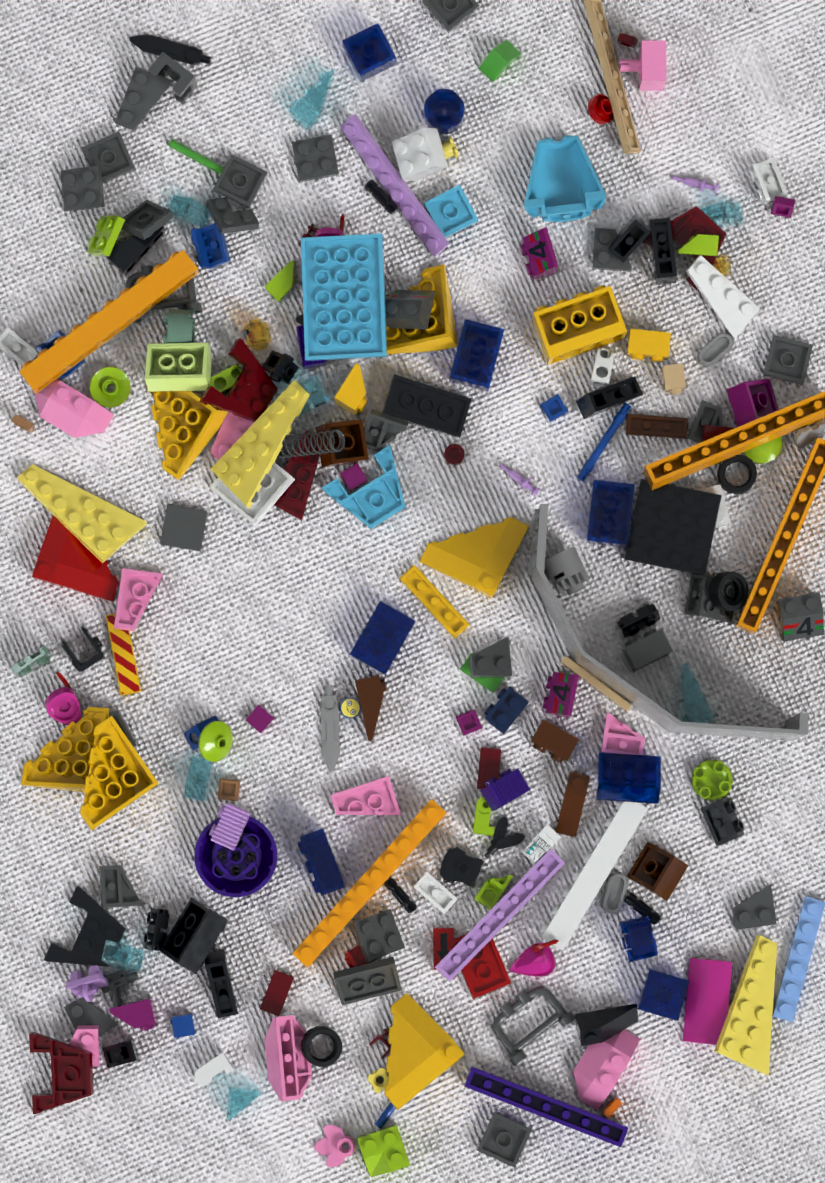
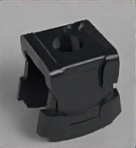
M84 625L81 626V629L98 654L83 664L80 663L64 638L61 639L62 648L71 657L72 665L79 672L86 670L104 657V653L100 648L103 644L97 636L93 637Z
M457 846L453 849L449 848L440 868V875L444 878L443 882L454 883L458 881L475 889L476 880L485 861L466 855V852Z

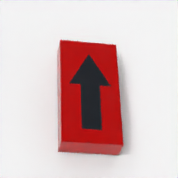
M433 928L434 970H437L435 966L452 950L449 941L454 939V928Z

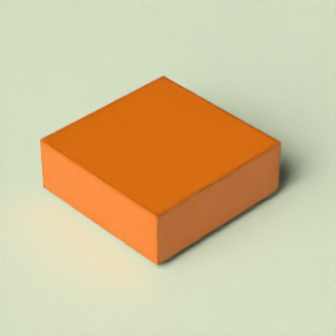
M614 1097L602 1110V1113L609 1119L623 1103L617 1097Z

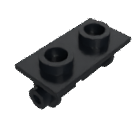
M648 603L636 610L638 617L636 618L632 612L619 618L620 620L617 622V625L622 630L624 638L633 636L639 630L647 626H653L660 620L659 611L653 603L650 605Z
M151 908V912L148 913V931L144 935L145 949L159 951L165 942L167 933L159 931L160 928H168L170 915L168 910Z

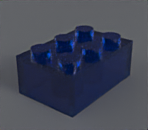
M465 319L449 382L489 392L505 329Z
M593 480L586 543L627 548L635 484Z
M380 601L353 647L350 657L386 676L415 626L416 621Z
M599 752L596 800L659 803L661 756Z
M322 828L301 836L298 846L301 854H306L308 861L305 862L308 873H313L315 881H312L315 893H320L321 896L345 888L325 830Z

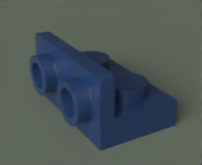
M511 686L508 689L503 688L497 696L499 701L494 706L491 703L484 712L487 715L484 720L503 735L529 703L528 700L513 690Z

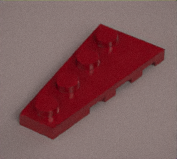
M306 430L304 434L312 433V432ZM306 437L305 443H306V447H307V449H308V439H307V437ZM312 437V446L314 448L315 442L314 438ZM300 440L299 444L302 450V440ZM316 442V448H315L316 451L319 450V448H318V446H317V442ZM310 444V448H309V451H310V452L313 451V449H312V447H311V444ZM304 445L303 452L305 453L307 450ZM320 454L290 457L284 468L295 480L274 506L301 521Z

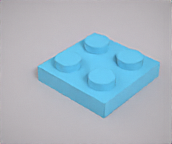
M460 185L424 202L430 217L445 238L479 221Z

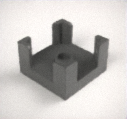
M164 52L160 54L148 69V73L153 76L160 75L165 78L169 76L177 82L173 87V91L177 93L175 99L182 105L197 88L195 76Z

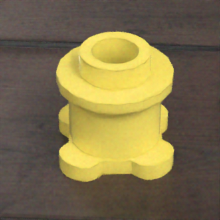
M450 136L448 141L441 143L445 158L447 159L452 156L458 158V150Z
M379 1068L368 1076V1081L376 1093H380L385 1089V1085H388L389 1074L386 1073L384 1068ZM382 1076L384 1082L381 1084L377 1083L376 1078Z

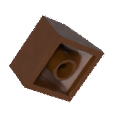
M647 841L626 877L668 901L688 865L674 855Z

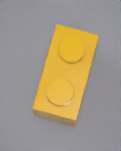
M630 329L627 356H630L632 360L642 361L643 358H650L652 362L662 363L669 357L671 333Z

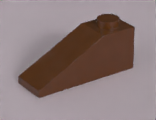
M379 675L355 680L368 742L373 741L384 698L383 692L387 691L385 680H380Z
M569 772L556 833L576 837L590 776Z

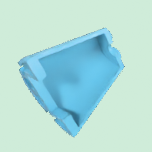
M566 135L560 141H554L553 138L537 140L524 201L526 212L534 218L537 216L542 217V221L567 222L591 215V211L595 208L599 210L605 203L606 194L578 135Z

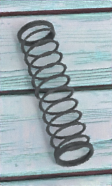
M338 429L285 436L287 439L286 445L283 440L284 452L281 449L276 459L340 452L345 446V437ZM334 432L339 436V446L337 449L334 448ZM318 436L321 440V446L318 444ZM324 436H326V439H327V446L325 445V442H324ZM306 437H307V439H308V449H307L306 443H305ZM312 437L314 438L315 442L314 448L312 446ZM300 438L302 440V450L299 444ZM294 439L296 441V451L293 446ZM287 440L290 442V451L287 447ZM322 441H323V445H324V447H325V450H324V451L321 449V448H322ZM316 442H317V446H318V448H319L318 451L315 450V448H316ZM310 444L313 449L312 452L309 451ZM304 445L307 450L305 453L303 452Z

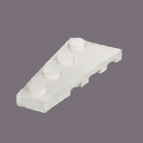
M699 255L686 272L698 290L702 292L707 303L713 308L719 317V321L725 326L729 335L734 340L760 308L704 257Z

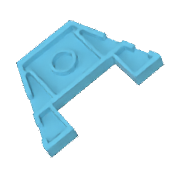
M390 446L374 454L384 474L356 492L348 495L338 478L322 487L326 494L370 529L375 528L406 508Z

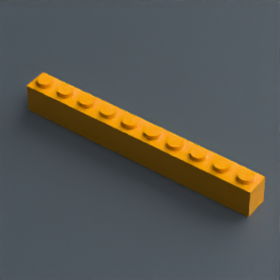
M182 250L172 253L168 257L169 260L167 262L156 265L152 269L153 272L147 277L146 275L140 277L136 281L135 286L125 288L116 300L113 301L111 299L103 305L104 309L98 313L93 312L90 314L85 323L75 325L70 330V334L66 337H59L54 342L55 345L50 349L45 348L37 355L38 358L32 362L29 360L24 363L19 372L35 394L39 393L199 274L197 266L186 252Z
M825 391L645 465L643 473L651 490L825 418Z
M817 438L814 441L750 590L748 599L735 625L736 628L752 635L756 634L825 474V440Z
M431 799L292 954L308 968L447 812Z

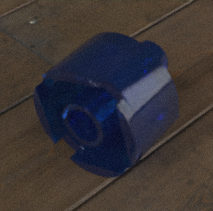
M439 89L433 92L424 104V120L428 128H436L439 134H450L457 131L464 120V102L450 89ZM442 109H446V115L442 114Z
M648 916L619 922L621 934H624V937H621L624 949H628L626 955L629 963L658 955L656 940L652 933L653 928Z

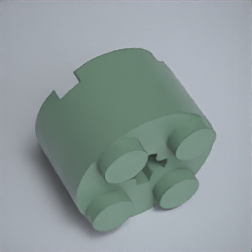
M169 309V313L165 312L164 325L168 326L167 333L163 335V343L194 342L195 319L191 318V314H195V310Z

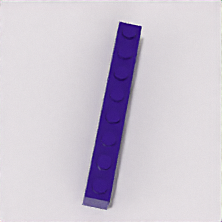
M471 1066L464 1087L619 1147H622L628 1131L626 1125Z

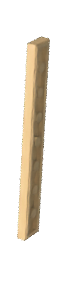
M583 0L623 153H640L641 149L602 1Z

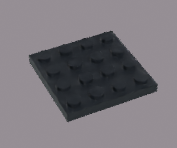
M641 479L625 560L693 574H706L722 495L668 484L651 490L647 480Z

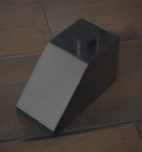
M634 215L620 230L608 250L624 263L651 233L650 228Z

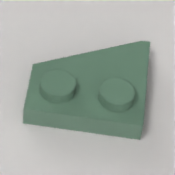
M42 646L39 648L40 651L33 655H28L10 668L14 675L23 677L32 671L31 668L38 664L40 667L50 661L49 658L53 655L46 646Z

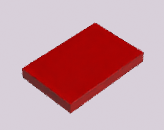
M465 935L449 941L451 948L453 949ZM493 938L461 970L472 999L511 983Z

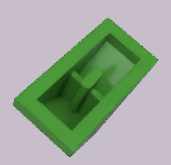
M505 40L492 49L479 67V70L494 82L521 53L508 40Z

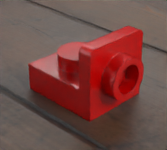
M360 945L345 953L347 957L344 960L349 968L369 963L365 961Z

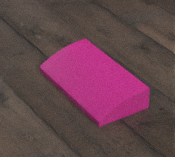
M689 958L682 1041L717 1044L728 1014L732 962Z

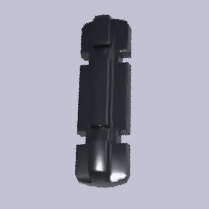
M374 180L368 181L365 185L367 191L372 192V196L382 206H385L388 213H394L398 209L397 205L391 201V198L380 187H377L378 184Z
M393 878L385 882L387 889L392 891V895L401 905L405 906L404 909L409 914L417 909L416 904L409 900L410 897L400 886L398 887L397 882Z
M630 892L624 899L625 903L629 906L632 905L635 911L644 918H648V921L653 925L657 924L661 919L659 913L653 912L650 906L641 899L638 900L637 896Z

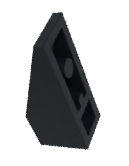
M670 217L651 219L649 221L656 285L676 283L677 270Z
M160 227L145 240L137 236H131L119 241L116 245L114 244L110 256L106 257L107 261L126 276L166 232L165 227Z
M634 376L587 393L576 400L583 419H587L638 398L643 393Z
M225 949L211 951L205 958V967L217 1017L222 1018L238 1014Z
M637 1004L575 1014L576 1030L581 1046L602 1043L638 1022Z

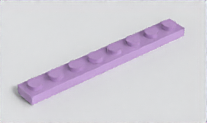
M356 114L350 116L340 127L433 257L439 255L450 243L405 181L402 180L398 171Z
M549 849L453 947L435 968L450 982L547 883L565 862L552 849Z

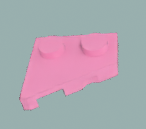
M607 713L601 753L642 759L645 737L632 730L612 714Z

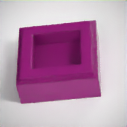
M775 196L771 214L791 218L795 199Z
M358 463L340 473L350 492L368 482Z
M258 705L246 718V721L258 732L262 733L273 721L274 717Z
M475 709L456 716L463 736L482 729Z

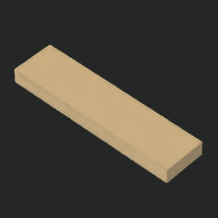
M564 656L561 660V665L575 675H579L580 679L626 712L630 708L631 704L569 657Z

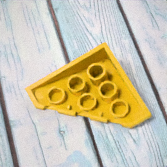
M444 264L424 269L420 274L423 277L416 287L412 285L408 289L435 292L428 329L389 328L386 324L387 354L440 351L458 347L455 318Z
M153 391L155 404L151 405L153 419L154 421L158 420L160 432L156 433L159 449L163 448L165 460L161 461L162 468L177 480H180L218 431L228 411L219 410L217 407L209 404L204 405L199 401L203 394L198 391Z
M509 517L503 519V522L494 525L490 523L466 534L462 532L438 543L434 541L428 543L419 562L492 599L529 526Z
M88 707L83 711L84 717L77 723L72 721L61 731L63 735L57 741L51 740L40 750L42 754L34 761L29 760L24 764L21 785L83 792L85 779L89 773L90 764H88L90 750L94 744V727L109 718V709Z
M112 716L94 727L93 736H95L94 744L90 750L88 764H90L89 773L85 779L83 793H85L84 802L80 808V815L91 831L159 784Z
M408 993L396 1001L390 1009V1014L393 1015L392 1027H389L388 1043L391 1044L390 1056H387L386 1073H389L388 1085H385L384 1094L397 1110L465 1055L454 1040Z

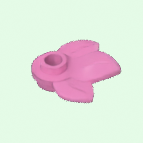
M326 1125L324 1126L326 1137L319 1140L314 1145V1149L319 1154L327 1156V1167H337L342 1164L345 1157L354 1153L356 1144L353 1138L345 1136L340 1127ZM347 1142L349 1149L343 1150L341 1144Z

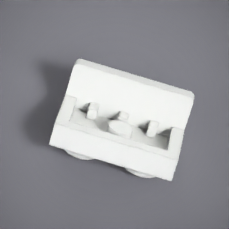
M774 158L758 164L756 162L751 164L749 176L752 182H756L758 187L756 189L757 196L760 201L763 200L764 205L774 202L775 196L784 198L788 196Z

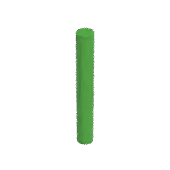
M173 139L169 143V147L221 175L224 169L221 165Z

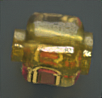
M252 319L243 328L245 342L248 347H251L252 350H262L268 347L272 340L268 323L261 321V319Z

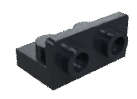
M729 797L700 808L716 846L744 835L743 823L737 818L735 804Z

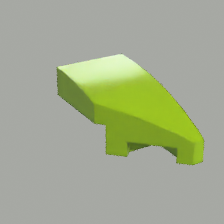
M703 234L692 236L687 243L677 250V253L717 256L719 236Z
M291 260L265 286L266 290L277 301H281L296 283L295 260Z
M507 875L485 881L474 900L491 910L513 876Z

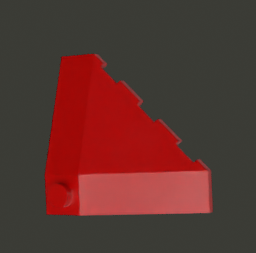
M53 516L32 577L42 582L112 602L119 585L118 579L115 575H112L107 566L109 565L108 561L106 560L102 564Z

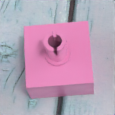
M642 40L638 60L620 59V72H638L639 91L664 90L666 84V40Z

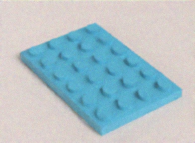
M383 234L301 238L305 361L387 357Z

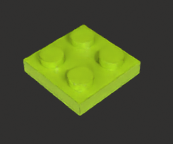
M102 216L96 224L97 230L94 236L88 242L89 248L87 253L93 256L109 257L125 219L120 216Z

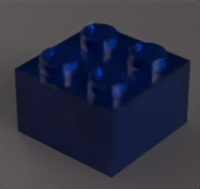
M378 23L342 40V47L360 82L397 65L396 56Z
M647 969L637 1009L678 1021L689 980Z

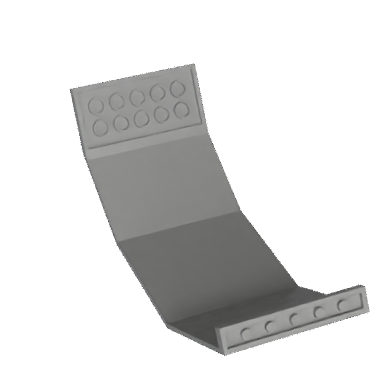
M540 504L539 509H535L531 521V534L533 535L529 554L532 555L528 564V574L532 575L531 580L575 663L669 733L794 741L808 735L809 713H799L787 719L785 729L681 722L587 654L544 574L549 504Z

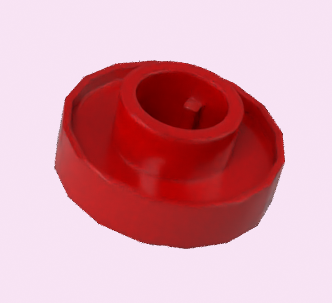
M602 94L593 96L588 102L590 117L600 125L609 123L614 117L610 100Z

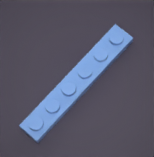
M807 896L804 898L774 1006L773 1017L790 1022L794 1020L825 907L824 901Z

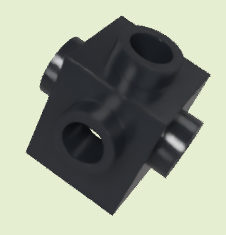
M273 350L262 366L270 374L269 378L276 383L281 381L286 384L290 383L299 367L293 362L294 358L286 353L281 354Z

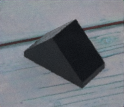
M134 1039L102 1048L107 1068L139 1060Z

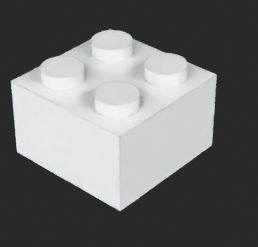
M424 127L392 141L402 180L417 181L448 167L436 128Z

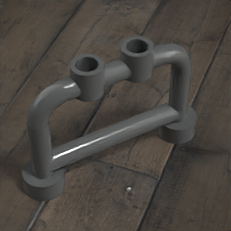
M153 266L141 267L142 272L132 274L127 279L125 288H132L143 275L147 277L151 274ZM194 278L186 283L188 297L161 301L149 311L185 306L188 310H195V314L201 313L202 304L197 302ZM142 316L133 323L142 321Z
M535 987L528 992L524 989L515 996L518 1000L512 1005L508 1002L499 1009L502 1013L494 1019L493 1031L512 1056L509 1060L513 1066L527 1057L522 1049L555 1023L559 1022L564 1028L575 1019L572 1011L567 1013L547 988ZM543 995L556 1013L513 1045L502 1031L501 1024L534 997Z

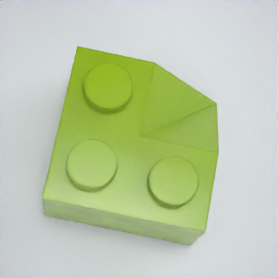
M397 1124L357 1137L370 1177L410 1166Z

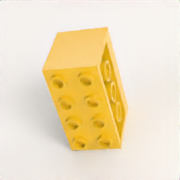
M605 285L594 288V292L588 294L581 292L574 295V299L567 301L564 298L556 301L554 306L547 307V305H543L535 309L536 312H533L532 322L548 365L625 339L627 330L611 286L605 287ZM594 313L600 314V318L593 316ZM579 320L581 324L574 323V321ZM555 327H561L562 331L555 330Z

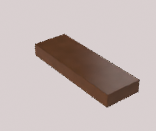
M627 414L625 435L687 439L688 418Z

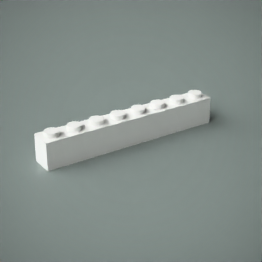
M626 796L625 799H619L615 806V809H617L614 817L610 815L604 826L607 828L603 835L599 833L593 842L596 845L593 852L588 851L584 857V867L582 870L577 869L572 877L575 880L571 888L567 886L561 895L564 898L561 905L556 904L551 912L552 920L550 923L545 922L540 930L543 940L547 942L555 939L559 940L553 946L561 951L564 950L648 810L647 807L629 796Z

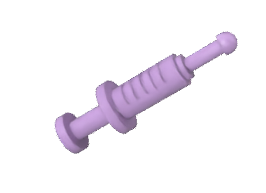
M675 175L672 176V180L681 181L684 185L700 188L701 192L706 188L714 190V193L717 194L719 188L718 183L716 185L707 184L706 179L701 181L689 177L680 178Z
M504 464L499 465L501 469L508 472L510 478L521 485L522 490L525 488L533 492L532 496L534 497L540 492L541 489L539 487L536 489L529 484L531 479H525L515 470H509Z

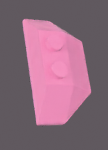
M58 379L35 394L39 417L73 438L104 433L114 417V414Z
M294 1015L273 1017L264 1038L268 1081L280 1101L301 1099L302 1093L312 1077L311 1063L303 1056L301 1050V1041L306 1030L296 1020Z
M624 1029L602 1043L588 1045L573 1070L581 1101L598 1111L629 1063L640 1038Z

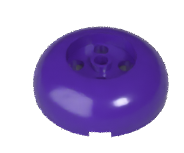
M249 817L240 837L242 843L236 846L233 851L211 841L212 836L209 833L213 824H218L220 818H217L204 828L196 842L195 866L200 878L211 890L227 897H245L259 891L271 879L277 865V846L271 832L260 821ZM222 850L226 852V858L223 860L218 858V852ZM239 852L240 859L235 860L233 854ZM253 852L256 855L254 861L247 859L248 853ZM238 866L240 873L233 875L231 872L232 867Z

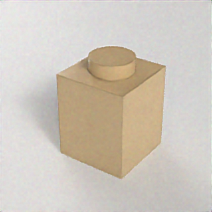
M683 363L662 366L661 373L664 393L669 392L670 395L682 394V391L686 388Z

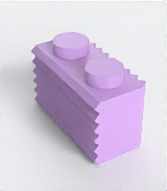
M228 802L226 806L222 805L217 815L221 818L217 825L213 824L209 833L212 836L211 841L234 851L251 812Z

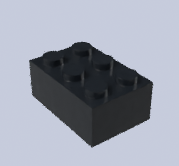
M191 897L159 951L177 964L196 974L203 966L208 953L213 949L220 933L225 929L228 919Z

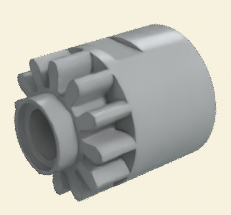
M575 547L566 549L545 560L546 570L558 594L566 591L568 595L574 594L585 588L583 583L590 579Z

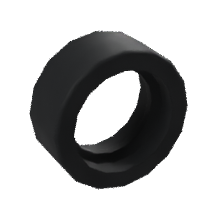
M740 454L724 460L717 472L719 484H721L725 491L732 494H742L748 491L755 483L757 477V470L753 461L747 456ZM732 463H742L749 471V478L742 486L731 485L726 480V468Z
M718 573L710 582L708 590L709 599L719 610H739L748 599V583L740 573ZM728 579L735 586V595L730 603L725 602L722 594L723 585Z
M316 1026L304 1034L301 1041V1050L303 1056L311 1064L318 1067H327L339 1059L342 1053V1041L334 1030L326 1026ZM319 1034H325L333 1041L332 1053L323 1059L314 1057L310 1051L312 1039Z

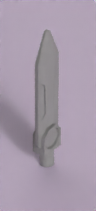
M325 685V696H322V701L320 702L322 756L329 771L333 772L340 756L339 707L337 695H333V685Z

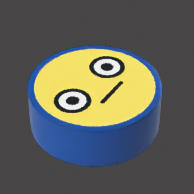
M347 698L341 703L340 710L344 717L353 719L360 714L361 706L358 700Z

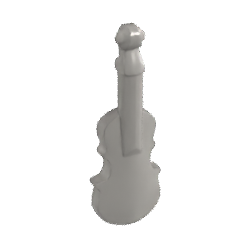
M825 418L816 422L815 425L810 424L798 430L794 435V444L801 449L812 443L815 439L825 435Z

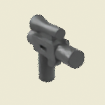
M123 969L113 974L103 975L108 979L109 986L102 987L101 989L104 994L111 991L113 1006L122 1005L120 994L125 991L126 984L139 979L137 971L121 977V975L125 974Z

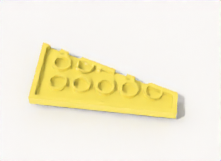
M293 380L211 468L218 478L249 509L253 504L252 499L255 493L259 492L262 487L260 484L265 474L269 473L283 447L282 442L286 434H290L292 430L291 425L295 417L300 415L310 396L296 380Z
M33 464L17 477V480L102 564L147 525V521Z
M756 935L714 1052L764 1075H769L777 943L761 935Z

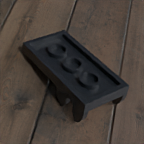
M394 374L382 413L408 421L409 424H415L460 438L471 398Z

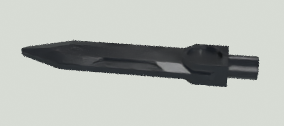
M149 34L131 36L129 38L143 52L158 56L164 52L173 60L199 66L200 62L209 65L211 63L212 57L203 55V50Z

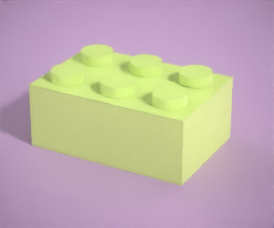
M209 343L148 344L145 382L148 391H206L210 386L212 363Z

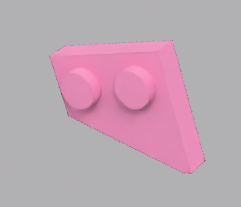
M99 1025L77 1026L69 1044L92 1052L93 1067H100Z

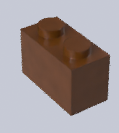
M543 719L530 742L534 744V749L542 753L544 750L552 754V759L561 763L563 760L565 762L568 761L579 739Z

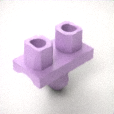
M98 965L88 968L89 976L84 977L82 971L71 972L70 981L66 982V989H71L78 998L84 997L87 1002L93 1001L94 994L99 992V988L109 986L108 979L103 976L102 968Z

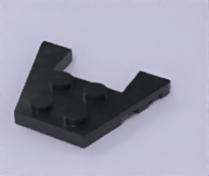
M76 886L69 903L89 913L72 951L51 943L44 961L109 967L126 928L81 887Z

